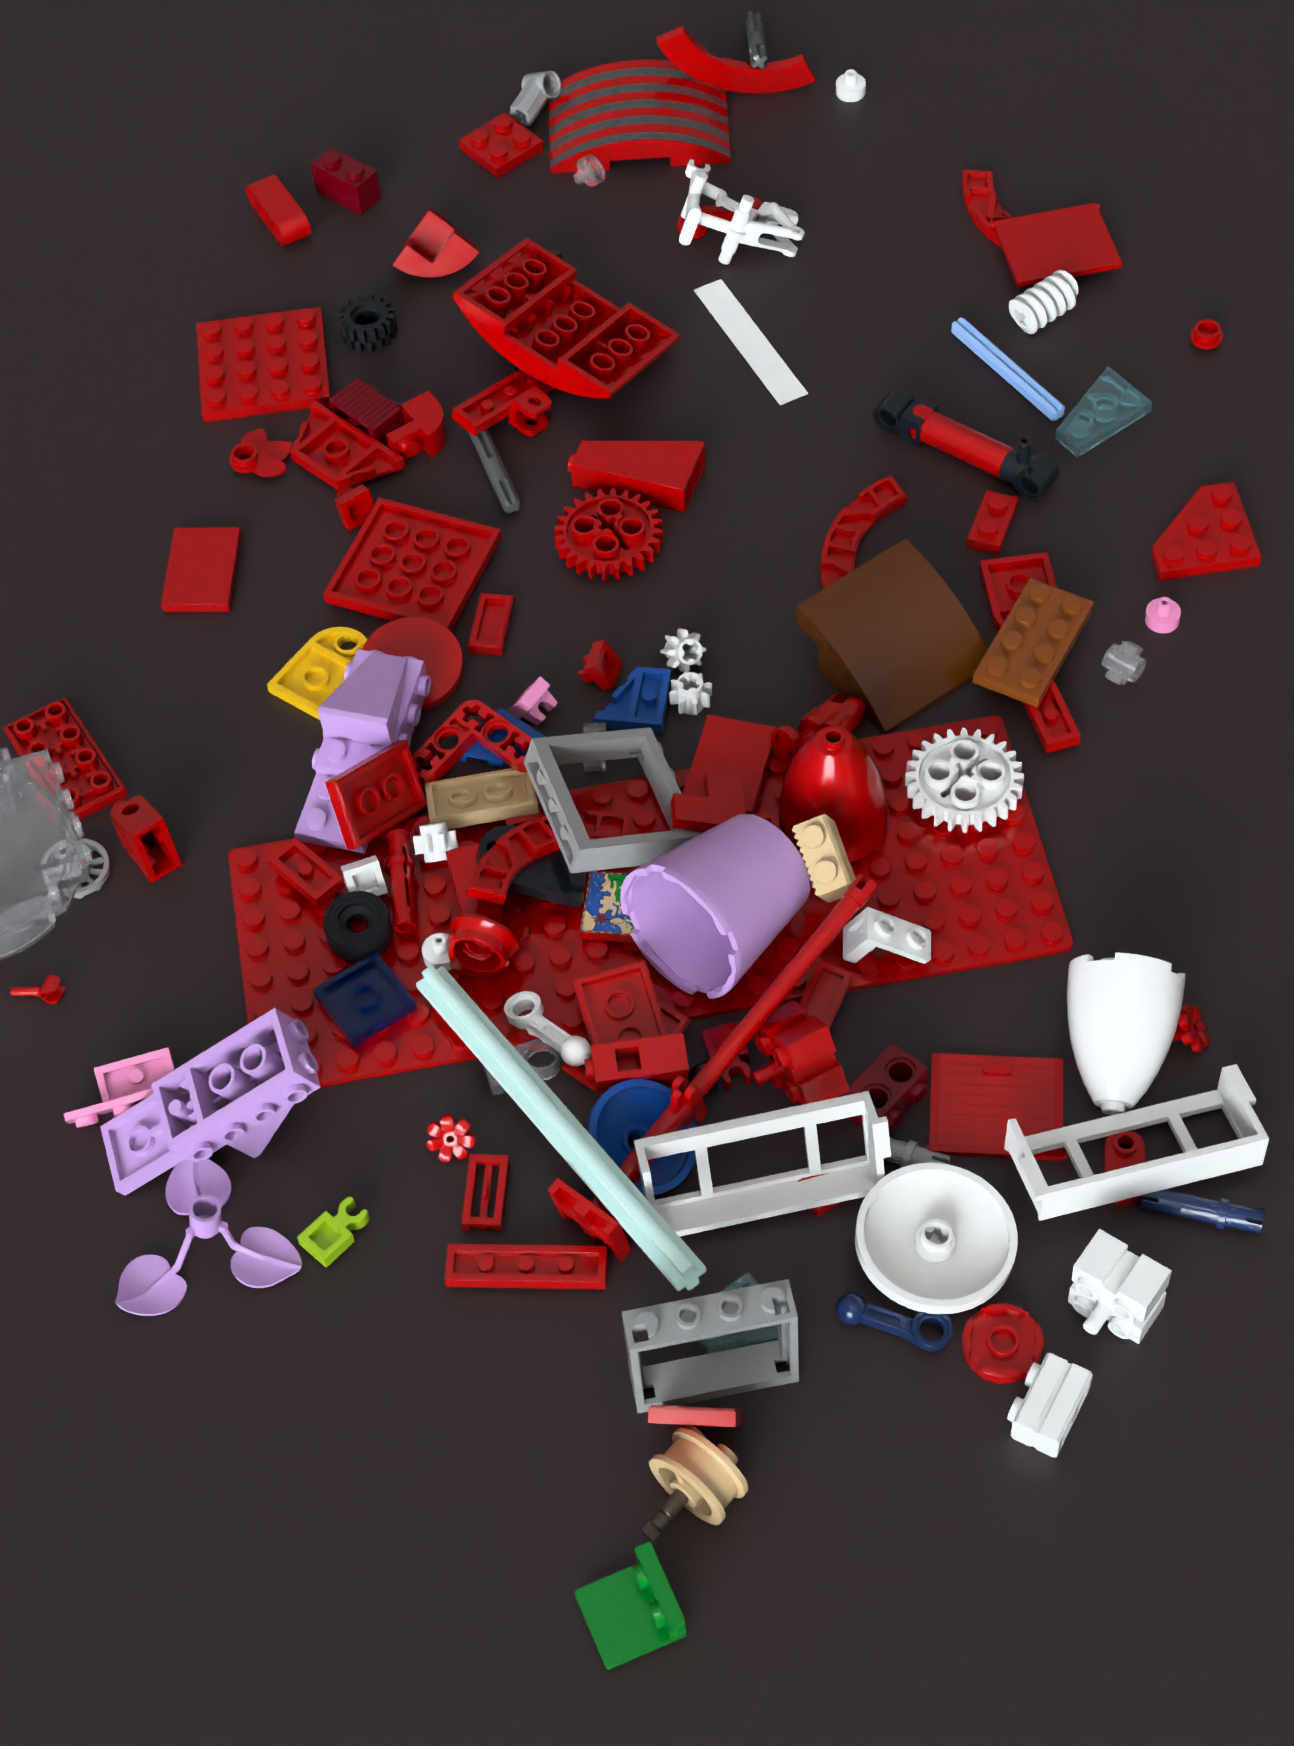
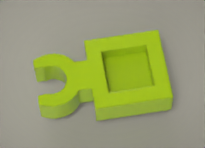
M351 1196L347 1197L340 1203L336 1216L333 1217L325 1211L297 1237L299 1245L327 1268L355 1242L354 1236L350 1231L365 1227L370 1220L369 1213L366 1209H363L356 1216L348 1215L356 1205Z

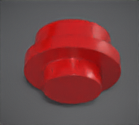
M1204 319L1197 322L1192 328L1190 340L1198 348L1214 349L1222 343L1223 331L1216 321Z

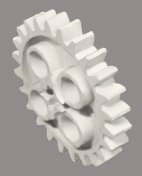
M962 728L960 736H955L951 729H947V738L944 739L935 733L933 734V744L923 740L921 742V751L913 750L912 761L907 762V773H905L907 798H913V809L922 808L923 819L934 816V826L940 825L943 821L948 822V831H952L955 825L959 824L963 833H967L969 825L974 824L975 828L980 832L982 831V823L985 821L992 827H995L997 816L1005 820L1008 819L1009 809L1016 810L1017 800L1022 798L1024 774L1021 773L1022 762L1016 761V751L1006 752V741L995 745L994 734L989 735L986 739L981 738L980 729H977L973 736H968L966 728Z

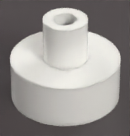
M847 70L845 74L839 76L836 80V95L840 100L856 102L865 96L866 81L855 70Z
M436 933L424 941L422 955L427 967L433 965L435 969L443 966L447 971L454 968L449 959L450 940H448L450 934Z

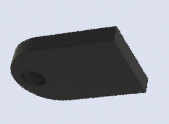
M505 825L489 830L482 837L477 849V865L483 855L495 845L496 841L516 826ZM560 850L547 854L525 867L511 883L508 891L579 909L584 897L587 872L570 873Z

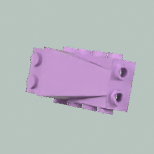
M357 649L353 661H349L346 665L345 681L320 705L318 716L323 728V742L320 749L317 748L313 754L312 768L315 769L316 775L294 832L295 837L299 841L347 850L325 782L398 740H407L410 748L414 727L419 723L424 699L428 696L431 688V676L427 675L424 661L418 660L415 657H400L388 655L378 650L366 651ZM369 842L356 850L348 851L365 854Z
M273 1008L152 1083V1095L100 1126L116 1192L126 1196L183 1160L189 1159L197 1163L209 1158L215 1151L225 1145H229L252 1158L261 1155L293 1105L303 1101L307 1095L321 1087L316 1073L319 1069L318 1063L310 1052L307 1042L309 1033L303 1022L299 1019H293L277 1008Z

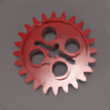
M615 488L611 489L609 495H604L603 491L598 489L597 497H592L586 492L585 501L583 502L574 498V508L565 506L564 516H558V525L554 526L555 547L559 551L560 560L566 559L567 568L576 566L577 575L587 570L591 580L597 573L601 574L603 581H606L609 574H613L616 580H620L621 572H626L632 577L634 567L644 571L645 561L652 563L655 561L654 553L661 552L660 543L664 541L662 519H659L658 509L651 508V501L641 503L640 494L631 499L629 498V490H625L621 496L616 495Z

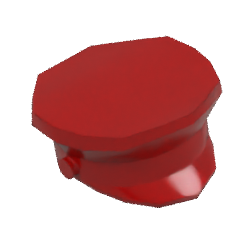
M458 913L451 922V933L448 937V940H450L449 959L452 966L463 976L483 978L497 973L503 967L508 966L510 962L508 958L513 956L520 947V941L508 927L483 915Z

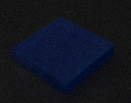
M377 951L313 988L314 996L353 1048L418 1009L416 1001Z

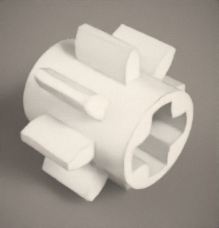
M678 628L677 636L666 635L665 639L667 642L665 648L660 650V653L665 654L669 659L666 666L669 668L678 667L681 672H689L690 665L693 664L701 666L702 652L706 651V648L702 647L698 642L701 635L693 632L688 635L687 629Z
M684 672L677 680H671L672 691L669 692V702L671 705L678 704L679 714L698 715L704 707H710L712 684L710 682L703 683L702 673Z
M446 822L419 826L420 835L413 836L415 855L424 854L425 863L447 860L445 852L458 848L456 830L448 831Z

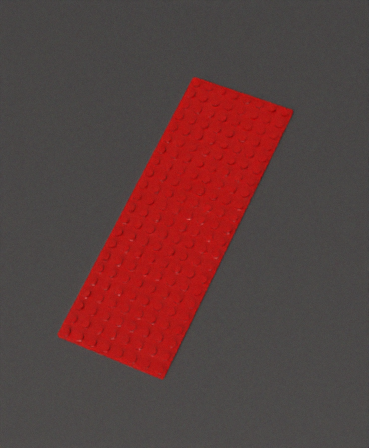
M993 715L859 739L873 756L881 773L887 797L888 821L882 841L877 848L864 858L850 863L855 878L859 874H864L866 883L870 879L873 880L877 885V890L864 906L854 913L845 926L867 907L922 926L931 931V960L923 964L875 947L873 951L866 954L856 964L843 959L842 928L781 1004L792 1000H801L819 959L854 973L847 991L850 992L1060 954L1072 950L1073 938L1024 786L1022 798L1017 800V809H1009L1008 819L1005 820L997 816L995 827H992L985 821L982 823V831L980 832L975 828L974 824L969 825L967 833H963L959 824H956L952 831H948V822L945 821L938 826H934V816L923 819L922 808L913 809V798H907V786H905L907 762L912 761L913 750L921 751V742L923 740L933 744V734L935 733L944 739L947 738V729H951L955 736H960L962 728H966L968 736H973L976 730L980 729L981 738L986 739L989 735L994 734L995 745L1006 741V752L1012 751L1003 720L1000 716ZM771 754L753 814L777 811L778 815L781 788L789 765L780 759L777 754ZM690 769L674 771L676 783L682 794ZM647 777L569 790L579 814H584L585 811H599L631 817L628 835L671 831ZM536 796L539 813H541V816H544L546 814L538 796ZM429 815L408 818L369 842L365 854L302 842L342 877L341 866L376 855L388 893L378 897L388 907L393 926L391 882L385 865L388 859L386 834L393 829H404L409 832L410 854L415 862L412 881L417 929L409 934H399L393 929L388 947L377 957L366 961H348L337 956L328 945L324 931L323 919L325 911L333 900L348 893L346 884L345 887L317 908L270 868L268 858L292 839L236 848L228 853L248 1024L273 1008H277L293 1019L302 1021L309 1033L307 1042L310 1052L318 1063L319 1069L316 1073L321 1087L478 1059L416 986V983L424 978L422 972L428 968L424 963L422 955L424 941L436 933L450 934L452 920L458 913H461L449 874L447 860L425 863L424 854L415 855L413 836L420 835L419 826L430 824ZM505 820L448 829V831L456 830L458 848L480 843L482 837L489 830L505 826L506 822ZM640 866L597 871L631 873ZM589 872L586 873L584 897L579 909L507 891L504 904L500 905L504 926L508 927L520 941V947L517 952L508 958L510 960L508 966L503 967L491 976L483 978L463 976L455 968L448 972L517 1051L550 1045L536 1036L529 1035L526 1029H519L509 1023L504 1012V1006L511 996L523 991L536 993L543 1004V1016L571 1036L584 1037L587 1031L573 989L572 979L644 959L646 960L657 998L689 1019L695 1020L750 1010L842 898L830 903L824 901L814 894L816 889L812 887L813 882L810 881V893L805 904L738 983L725 995L714 999H708L706 993L699 991L691 995L672 984L650 964L636 943L580 939L579 930ZM356 920L349 925L348 930L351 932H361L367 928L368 923L363 920ZM525 1010L521 1012L518 1016H525L531 1013L533 1010Z

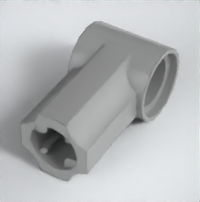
M554 71L526 74L522 79V90L510 106L511 111L509 115L524 127L531 126L547 100L559 95L561 81L558 74Z

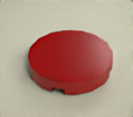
M1008 1303L989 1304L981 1308L980 1312L976 1313L973 1317L971 1316L965 1324L961 1341L963 1357L971 1370L984 1380L999 1384L1016 1383L1027 1377L1034 1362L1040 1364L1044 1351L1042 1328L1038 1322H1035L1029 1316L1030 1313L1022 1307Z

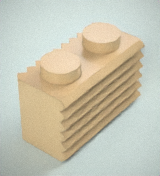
M822 814L793 826L792 832L796 834L794 838L798 840L797 846L801 848L799 852L803 854L802 860L806 862L804 866L808 868L807 873L811 876L809 880L813 882L812 887L816 889L814 894L828 903L842 898L843 893L856 878L835 821L828 817V815Z

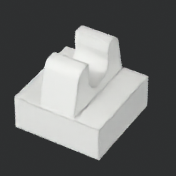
M376 855L341 866L348 892L365 891L376 896L388 893Z

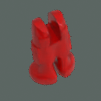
M835 693L820 706L813 708L801 718L798 727L800 733L789 725L777 727L770 736L772 748L777 756L789 765L799 748L810 736L819 730L829 726H838L852 733L861 723L866 710V704L857 697L851 696L845 700L843 694Z

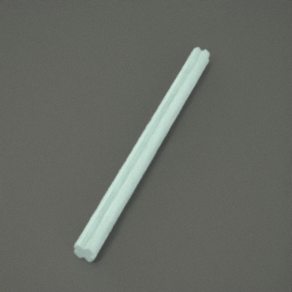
M433 965L426 968L422 972L424 978L416 983L418 990L674 1288L679 1292L684 1287L689 1291L700 1283L698 1277L706 1272V1266L450 973L443 966L435 969Z

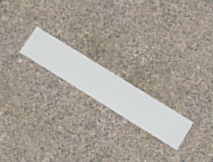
M722 279L694 289V292L779 405L808 394Z

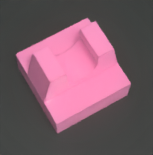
M540 676L524 691L508 711L516 718L520 719L523 717L538 726L546 718L539 711L538 706H542L550 712L558 702L547 690L550 684Z

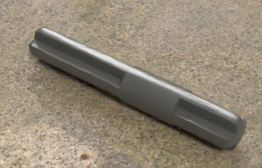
M749 11L745 22L750 62L753 68L759 66L762 70L766 67V60H768L763 19L760 12L754 14L752 11Z
M488 429L476 436L469 433L503 510L509 514L513 511H518L521 507L520 499Z

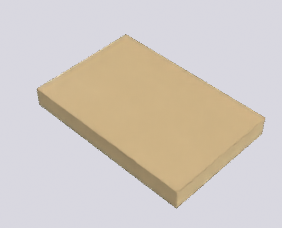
M513 768L424 784L430 824L446 822L447 830L539 813L535 789L528 772H519Z

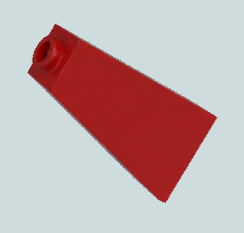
M581 441L576 453H572L569 457L568 472L571 473L573 487L598 492V489H601L606 495H609L611 489L615 488L616 495L620 496L625 490H629V498L632 499L637 494H640L641 503L651 501V505L685 512L706 467L705 442Z

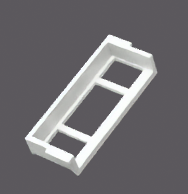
M1235 1064L1222 1067L1217 1090L1024 1137L1016 1118L1009 1119L1004 1150L1010 1153L1038 1212V1219L1041 1221L1263 1165L1269 1137L1252 1108V1105L1256 1104V1098L1239 1067ZM1222 1108L1238 1139L1197 1149L1181 1118ZM1168 1122L1183 1153L1094 1175L1078 1143ZM1065 1147L1080 1179L1048 1186L1033 1154Z
M869 1091L634 1140L643 1195L679 1236L865 1197L869 1190L885 1176L883 1158L891 1157L888 1120L886 1116L878 1118ZM862 1115L866 1155L821 1164L816 1124ZM804 1127L807 1168L712 1187L707 1147ZM694 1150L700 1190L655 1200L648 1160ZM824 1174V1175H821V1176H817V1177H813V1178L806 1179V1180H803V1181H799L800 1179L805 1178V1177H810V1176H815V1175Z

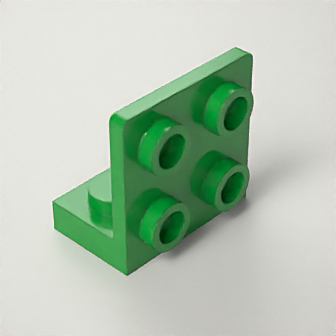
M650 1541L634 1548L636 1564L575 1590V1598L603 1664L608 1670L687 1636L685 1618Z

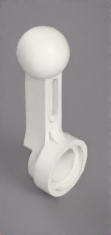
M531 991L519 992L506 1001L504 1012L509 1023L519 1029H526L529 1035L540 1038L560 1052L566 1064L581 1066L584 1064V1059L590 1058V1044L581 1036L569 1035L543 1016V1004L536 993ZM525 1010H533L531 1013L525 1016H518L521 1012Z

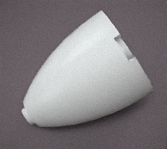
M1115 952V958H1102L1093 961V956L1086 954L1074 958L1069 963L1067 1013L1071 1045L1084 1086L1093 1103L1101 1107V1112L1104 1114L1115 1115L1132 1109L1147 1092L1169 1052L1182 1008L1186 978L1185 973L1176 974L1172 972V964L1169 962L1138 954Z

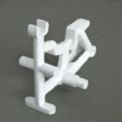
M693 159L689 160L685 174L691 179L689 193L681 212V217L685 219L679 235V242L682 245H689L699 224L726 233L718 258L723 264H730L739 243L780 251L788 257L796 256L798 248L789 238L800 241L803 239L805 232L802 228L796 226L799 217L795 211L781 207L776 202H763L758 210L753 209L754 198L749 195H743L741 202L738 203L727 197V193L724 190L706 182L711 169L710 165L706 164L705 168L701 169L694 165ZM701 194L716 200L715 204L717 207L723 206L734 212L732 221L703 213L699 206ZM763 233L772 234L777 241L759 238V236Z

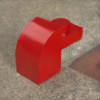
M428 390L401 404L404 425L386 434L388 448L404 457V461L424 450L432 458L446 444L447 433L441 404Z

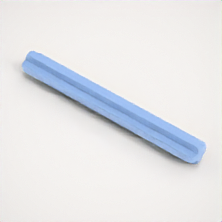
M962 317L952 323L951 333L1051 421L1062 418L1065 414V406L972 324Z

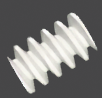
M1055 271L1051 276L1046 277L1043 281L1036 283L1034 287L1027 289L1023 294H1019L1015 299L1009 301L1008 307L1012 318L1024 332L1028 334L1036 333L1038 328L1045 327L1047 322H1053L1057 316H1062L1066 310H1071L1075 307V297H1077L1079 289L1077 281L1067 271Z

